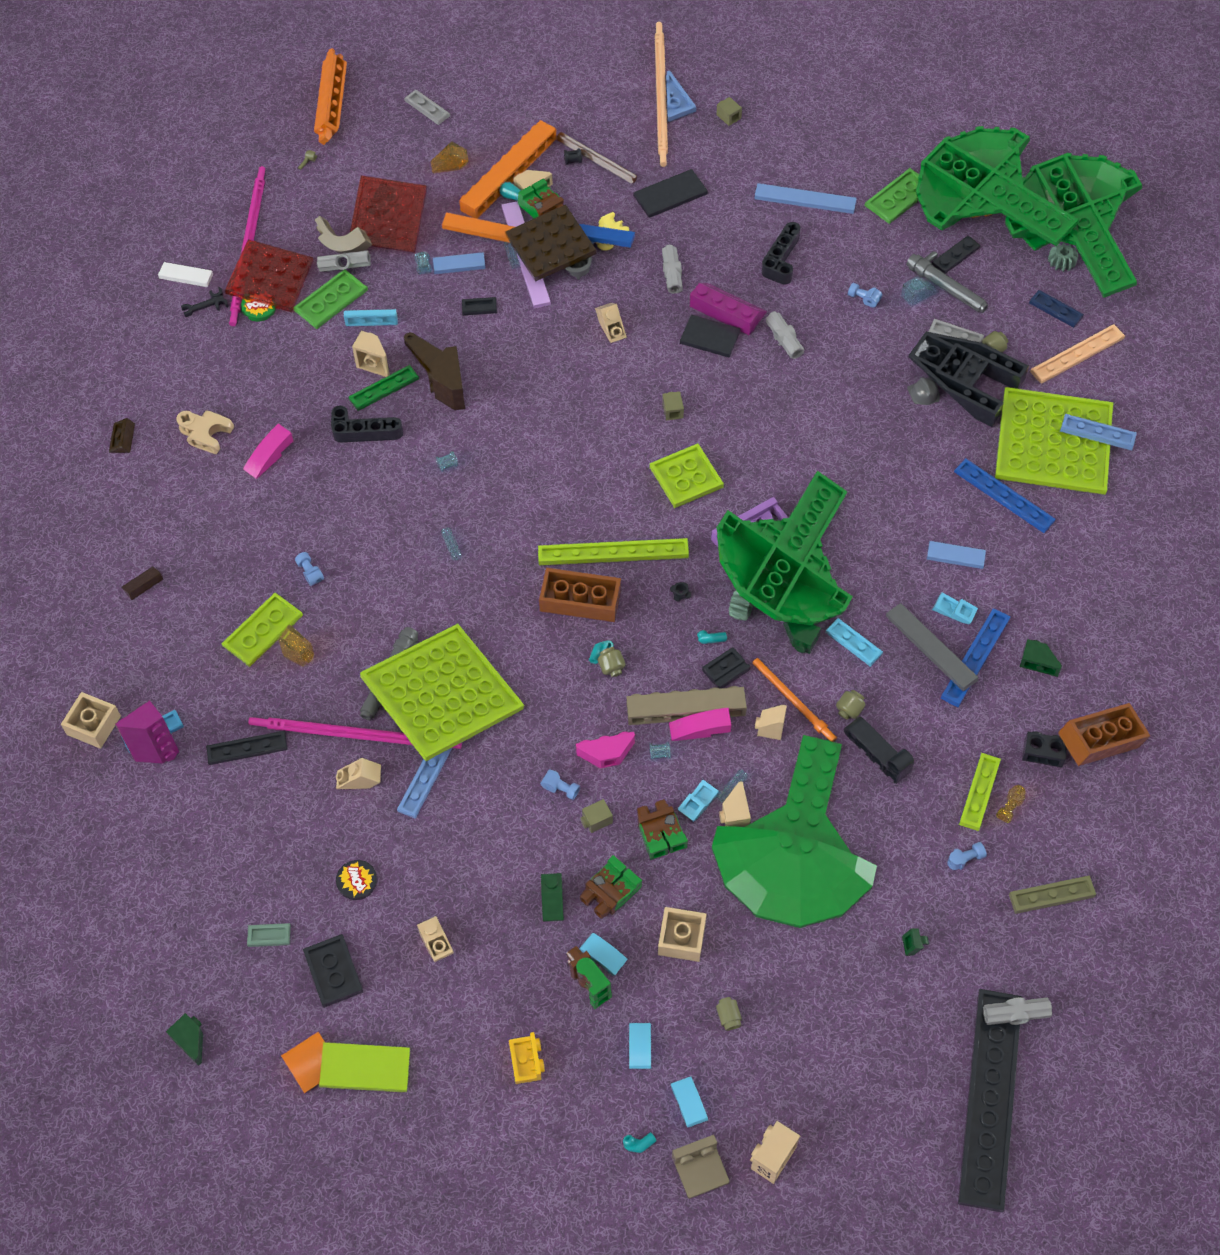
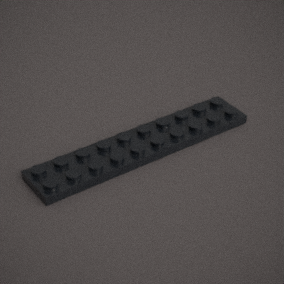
M979 989L958 1204L1003 1213L1005 1208L1020 1024L1012 1025L1008 1022L987 1025L984 1019L983 1007L987 1004L1005 1003L1009 999L1022 998V996Z

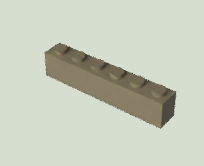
M738 686L722 689L714 687L708 690L692 689L685 692H654L648 695L633 694L626 696L628 725L672 722L692 714L721 708H729L730 717L746 716L747 709L744 687Z

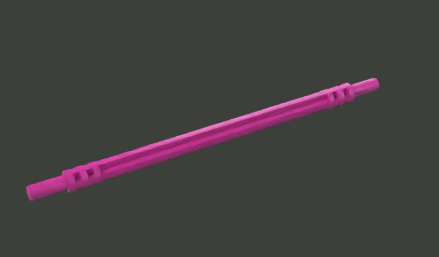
M250 717L248 722L249 725L267 727V729L413 745L406 735L400 732L271 717L268 719ZM462 742L452 748L461 749Z

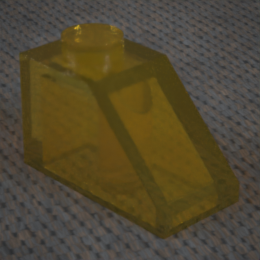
M451 141L431 160L432 173L460 170L469 162L467 149Z
M288 625L278 639L283 656L304 667L306 662L309 663L313 659L314 651L312 644L293 626Z

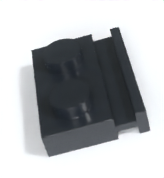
M734 647L702 667V671L719 689L726 687L750 670V665H747Z

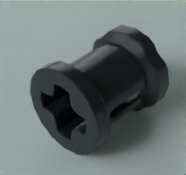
M580 148L573 151L564 150L565 165L572 162L582 163Z

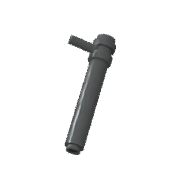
M933 251L925 258L919 254H912L909 257L906 265L911 271H916L917 275L927 278L978 313H983L987 309L988 304L986 300L932 266L931 261L937 257V252Z
M405 627L404 630H401L398 636L399 639L395 641L394 649L389 658L418 644V632L410 627ZM370 691L360 709V716L366 720L374 718L381 705L372 691Z

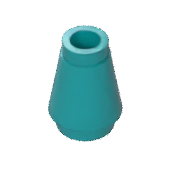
M504 182L501 185L500 194L504 198L518 201V192L522 190L511 182Z

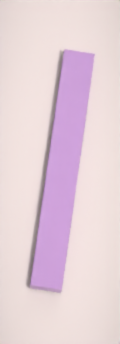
M518 201L502 204L507 225L516 227L525 223ZM517 254L533 307L539 308L551 305L544 280L541 279L535 282Z

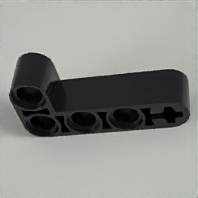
M787 223L764 257L761 273L765 278L783 285L789 284L792 281L793 266L785 261L799 241L800 225L798 223Z
M339 405L332 409L331 429L334 440L337 442L397 440L403 436L402 423L397 417L349 419L346 407Z
M858 717L844 728L845 735L859 749H863L866 752L865 755L873 763L876 762L880 766L879 769L887 777L890 776L894 780V784H897L912 771L914 765L913 756L906 749L897 752L864 718Z

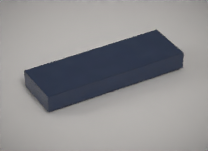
M1038 290L1029 301V304L1073 328L1084 315L1041 290Z

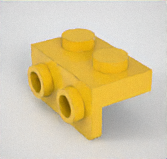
M531 1032L528 1037L509 1040L515 1084L541 1080V1073L545 1072L543 1059L538 1058V1051H541L540 1039H535L534 1032Z

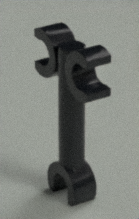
M218 287L219 292L217 294L210 290L211 299L194 305H181L182 311L188 309V311L184 312L185 317H189L193 312L215 305L218 311H220L219 306L221 304L228 308L229 304L223 298L222 288Z

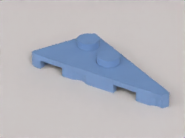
M667 71L668 122L696 112V106L671 71Z

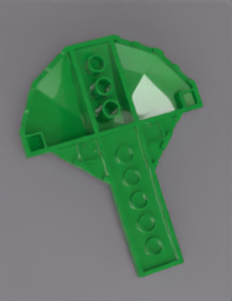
M978 126L973 131L967 133L963 131L960 132V135L952 138L950 136L945 137L921 162L916 195L927 222L940 230L954 225L962 218L1002 213L1054 246H1057L1076 227L1079 219L1024 187L1020 155L1029 143L1030 136L1016 128L1004 130L1000 129V127L985 129L984 126Z
M1066 153L1032 166L1030 172L1022 178L1024 187L1079 219L1076 227L1061 242L1076 246L1103 298L1136 286L1137 280L1109 232L1122 202L1142 189V183L1135 171L1121 167L1120 163H1114L1104 155L1090 157L1088 154L1075 156L1072 153ZM1006 216L1005 225L1012 238L1038 236Z
M817 471L789 518H783L779 521H774L773 519L759 520V522L743 521L727 510L716 527L719 560L738 594L777 621L812 626L841 615L846 610L853 596L838 587L835 579H832L830 574L831 567L827 556L823 555L821 549L823 545L820 539L846 496L847 491Z
M803 735L786 805L745 827L717 826L712 851L723 879V884L755 917L803 928L807 925L842 917L860 898L872 889L877 865L852 854L825 815L842 747L840 743Z

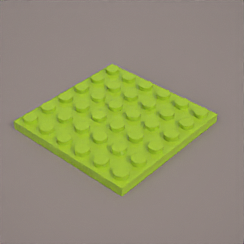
M1005 387L995 478L1106 495L1110 445L1060 432L1065 414L1112 426L1113 402Z
M459 624L360 672L362 680L425 761L524 709L522 701Z

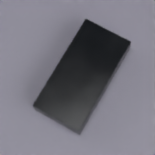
M496 297L462 299L463 316L497 313Z

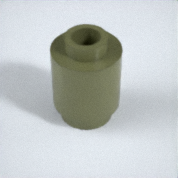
M731 997L719 1000L716 1009L722 1027L725 1028V1031L740 1028L742 1026V1017L737 1001L732 1000Z

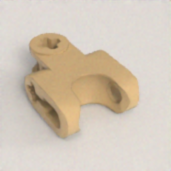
M182 411L177 415L179 430L182 434L188 436L187 442L191 446L213 454L219 452L220 446L218 441L211 436L219 431L231 433L234 429V424L230 419L211 411H205L202 416L190 411Z

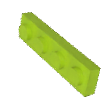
M981 753L959 825L979 831L1001 761L1000 758Z

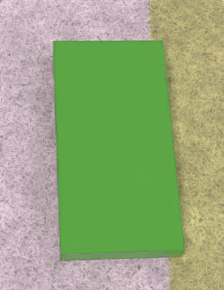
M909 168L865 202V206L890 224L919 201L916 195L919 174Z
M344 269L293 307V309L308 323L318 329L368 291V287Z

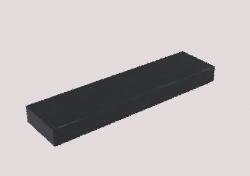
M284 730L207 745L206 750L208 764L213 765L288 750Z

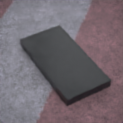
M692 169L633 192V196L649 218L708 194V190Z

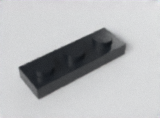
M966 236L932 261V265L946 274L980 248V244L970 236Z

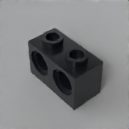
M1037 731L1027 732L1024 739L1022 761L1062 768L1066 760L1067 747L1059 735L1050 736ZM1051 748H1055V749H1057L1059 752H1055V751H1053Z

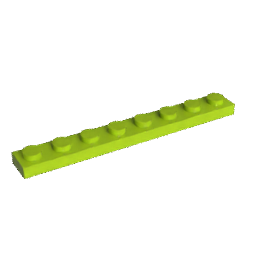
M683 538L538 546L539 565L681 559L689 558L688 539Z

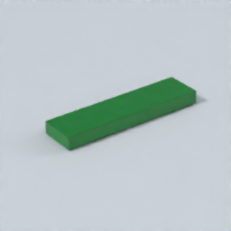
M408 365L349 396V400L359 411L419 380V376Z

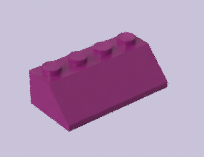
M699 283L690 294L691 308L724 324L741 328L740 331L747 335L752 333L767 313L766 310L709 283Z
M150 700L115 723L133 759L137 762L163 764L166 761L175 759L179 753L164 718Z

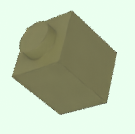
M728 97L717 104L716 115L730 126L741 119L742 107L732 98Z
M680 391L662 394V405L666 421L682 419L684 417V407Z
M604 799L582 809V817L580 818L582 825L585 829L589 828L591 833L613 823V815Z

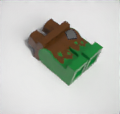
M544 178L532 184V187L529 186L518 192V205L533 218L563 206L564 199L547 186V181Z
M665 799L655 803L656 811L653 813L649 812L647 806L637 808V825L650 860L667 855L668 850L670 853L687 848L688 840L685 834H683L672 806L669 807Z
M614 855L585 884V890L580 896L581 902L586 906H589L594 900L599 903L594 908V912L601 919L609 913L613 915L642 888V880L629 868L626 870L627 867Z
M577 946L569 950L566 955L569 958L567 963L570 966L571 976L574 980L578 979L579 985L589 991L590 1004L596 1009L612 998L611 983L594 963L587 951L582 953Z

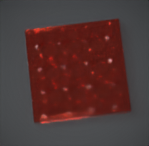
M361 175L350 232L359 227L366 232L373 244L371 246L415 253L427 186Z
M248 239L226 286L225 294L292 312L313 263V257Z

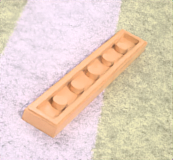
M1113 324L1032 368L1030 372L1042 384L1123 340L1125 335Z

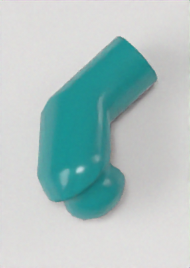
M702 630L697 634L698 641L702 644L724 642L727 640L725 632L708 634L707 631Z
M607 640L595 644L589 661L597 664L600 652L614 647L613 642Z
M651 1132L642 1139L634 1138L632 1135H626L623 1138L624 1148L636 1153L644 1152L657 1141Z

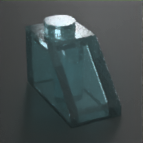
M916 276L903 283L901 297L913 307L939 293V291L929 280Z

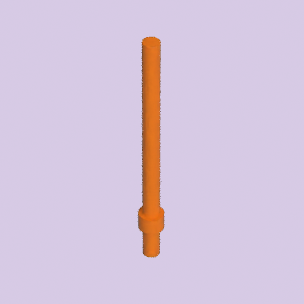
M759 658L753 661V664L814 725V729L819 734L822 733L831 742L837 739L827 728L828 725L823 720H819Z

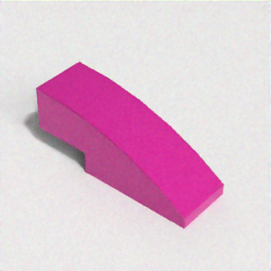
M277 424L254 450L243 470L257 479L282 456L281 452L293 442L292 433L280 424Z
M729 708L704 711L670 722L671 740L711 737V734L731 732Z

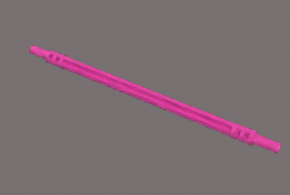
M263 166L259 167L258 176L254 183L230 307V326H236L238 313L241 311L265 184L264 175L266 169Z

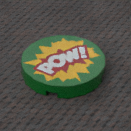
M253 291L242 299V312L251 321H265L275 313V299L265 291Z

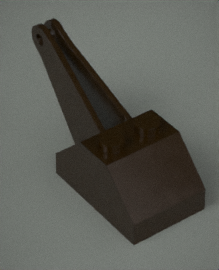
M412 332L406 333L404 335L405 346H407L428 373L430 391L435 394V399L453 410L465 409L457 346L446 347L442 351Z

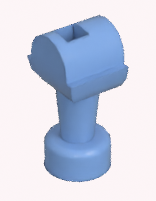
M854 282L848 290V296L855 297L857 295L863 298L865 305L870 307H876L882 298L880 290L876 288H871L869 291L863 290Z
M302 552L296 556L295 562L299 567L304 568L305 572L303 574L310 586L324 580L320 569L310 564L311 557L307 552Z
M548 770L540 783L543 788L553 793L557 789L566 792V796L572 800L575 799L580 790V785L576 783L567 784L560 779L558 772Z
M978 842L972 845L971 850L965 852L954 849L949 856L947 864L952 870H962L967 861L975 857L980 860L985 858L987 853L983 844Z

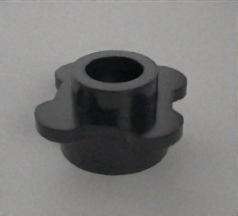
M678 582L670 587V591L674 594V600L677 602L684 598L689 599L692 596L688 584L685 582Z

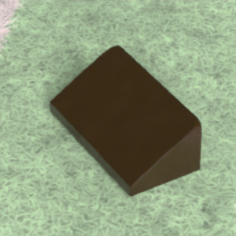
M125 418L114 423L109 453H130L135 423L130 419Z
M152 566L121 588L133 600L162 581L163 577Z

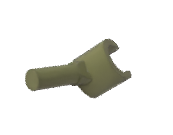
M307 150L305 159L298 166V169L301 170L309 160L314 162L317 158L316 152Z

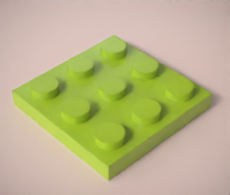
M698 443L650 463L651 471L674 508L724 487V483Z

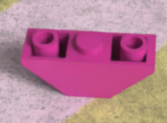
M621 732L615 736H602L591 741L583 740L576 744L577 756L600 769L620 765L635 744L634 732Z

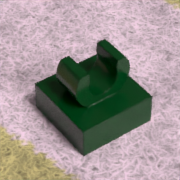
M911 928L902 936L906 956H913L924 948L923 945H929L928 937L920 936L919 929Z

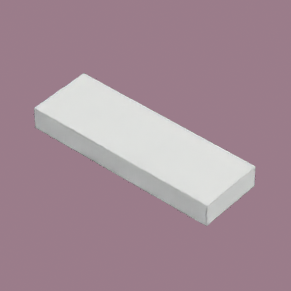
M164 262L158 276L160 279L208 287L213 272L211 270Z

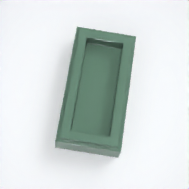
M290 923L248 925L247 946L290 945Z

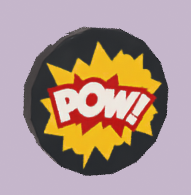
M362 860L347 862L338 870L336 876V886L340 894L351 900H362L370 896L377 885V874L373 866Z

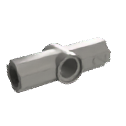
M666 245V247L662 248L664 278H666L668 292L672 294L683 291L681 262L678 261L677 248L673 245Z
M368 250L319 256L317 257V265L320 272L344 270L347 268L370 266L371 258ZM341 257L347 259V265L341 263Z
M774 311L766 317V323L772 330L774 339L779 342L778 345L783 346L790 358L796 359L804 353V348L796 338V332L792 325H787L779 312Z
M1048 997L1031 1000L1013 998L1005 1003L987 1004L983 1007L984 1019L987 1025L1008 1022L1012 1025H1019L1033 1019L1050 1018L1052 1016V1006Z

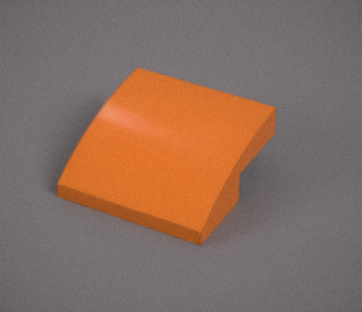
M319 1032L281 1055L304 1093L320 1083L323 1042L325 1041Z

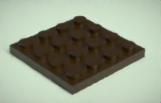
M566 204L505 231L506 237L535 282L597 254L595 247Z

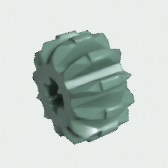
M1065 243L1052 247L1048 256L1050 267L1055 266L1056 270L1061 268L1062 272L1065 268L1070 271L1072 267L1076 266L1078 260L1076 248H1071V244L1067 246Z
M735 590L731 597L729 615L735 619L746 621L754 605L742 598L737 590Z

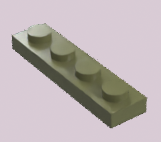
M1090 875L1009 893L1015 914L1095 898L1096 896Z

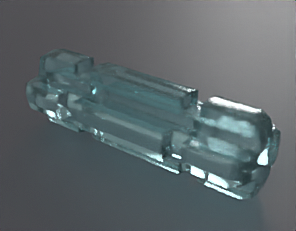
M504 242L511 268H519L520 262L511 243Z
M449 527L442 529V537L445 540L452 560L461 559V552L458 549L451 529Z
M741 769L738 770L735 774L736 776L732 777L724 787V790H721L717 796L721 803L726 800L738 782L744 783L748 776L746 772Z

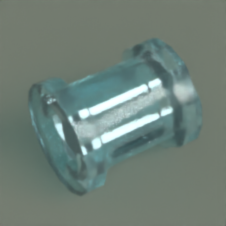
M426 252L417 253L414 256L417 263V273H430L432 269L429 264V254Z
M453 451L443 457H435L440 472H444V469L458 466V461Z
M669 741L665 744L656 745L649 743L651 761H654L655 758L664 757L671 759Z

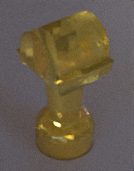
M1015 785L1012 789H1009L1006 797L1007 803L1005 807L999 808L996 813L997 818L1006 823L1011 822L1014 817L1012 811L1016 806H1021L1025 800L1026 791L1024 787Z

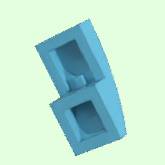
M942 592L932 610L959 622L970 624L978 608L963 599L958 602Z
M702 780L694 792L686 797L678 811L694 822L717 797L719 791Z
M592 933L579 948L583 953L587 951L595 963L598 962L613 976L616 975L628 960L617 949L595 933Z
M629 1023V1069H651V1023Z
M688 1077L671 1083L672 1091L679 1104L687 1128L707 1121V1114L692 1078Z

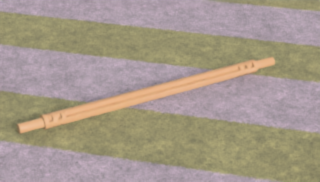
M657 22L655 62L658 154L660 155V166L665 167L667 165L666 155L668 154L665 49L662 23Z

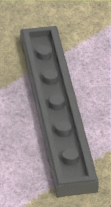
M901 603L886 613V617L962 691H965L978 681V676Z

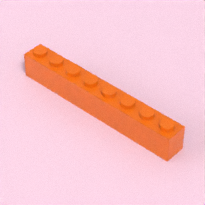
M541 120L536 125H533L531 130L526 135H523L521 140L516 145H513L511 150L506 155H503L501 160L496 165H493L491 170L486 175H483L459 200L460 210L472 218L478 219L501 195V185L504 182L513 183V178L523 173L557 139L556 128Z

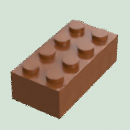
M546 568L539 597L540 612L615 622L621 594V578Z
M1130 703L1069 720L1058 732L1078 766L1137 749L1150 737L1149 732Z

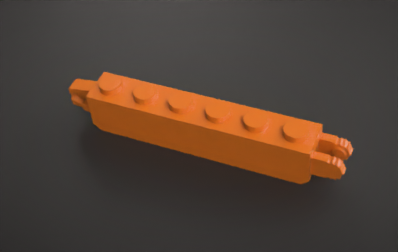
M333 48L327 52L326 59L322 65L314 132L319 135V142L323 145L339 129L347 62L343 60V55H336Z

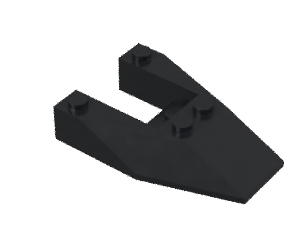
M927 331L908 356L976 420L990 427H993L1001 415L1004 402L974 388V385L981 375L984 374L1010 388L1019 389L1026 379L1029 365L981 342Z

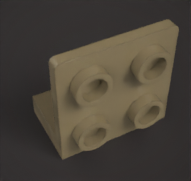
M714 1135L672 1150V1159L689 1199L729 1184V1178L717 1151V1141Z

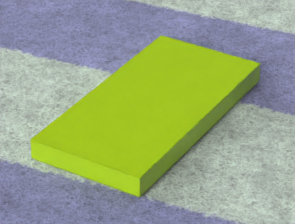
M275 592L221 644L250 667L303 616V613Z
M323 1042L319 1087L407 1092L410 1048Z

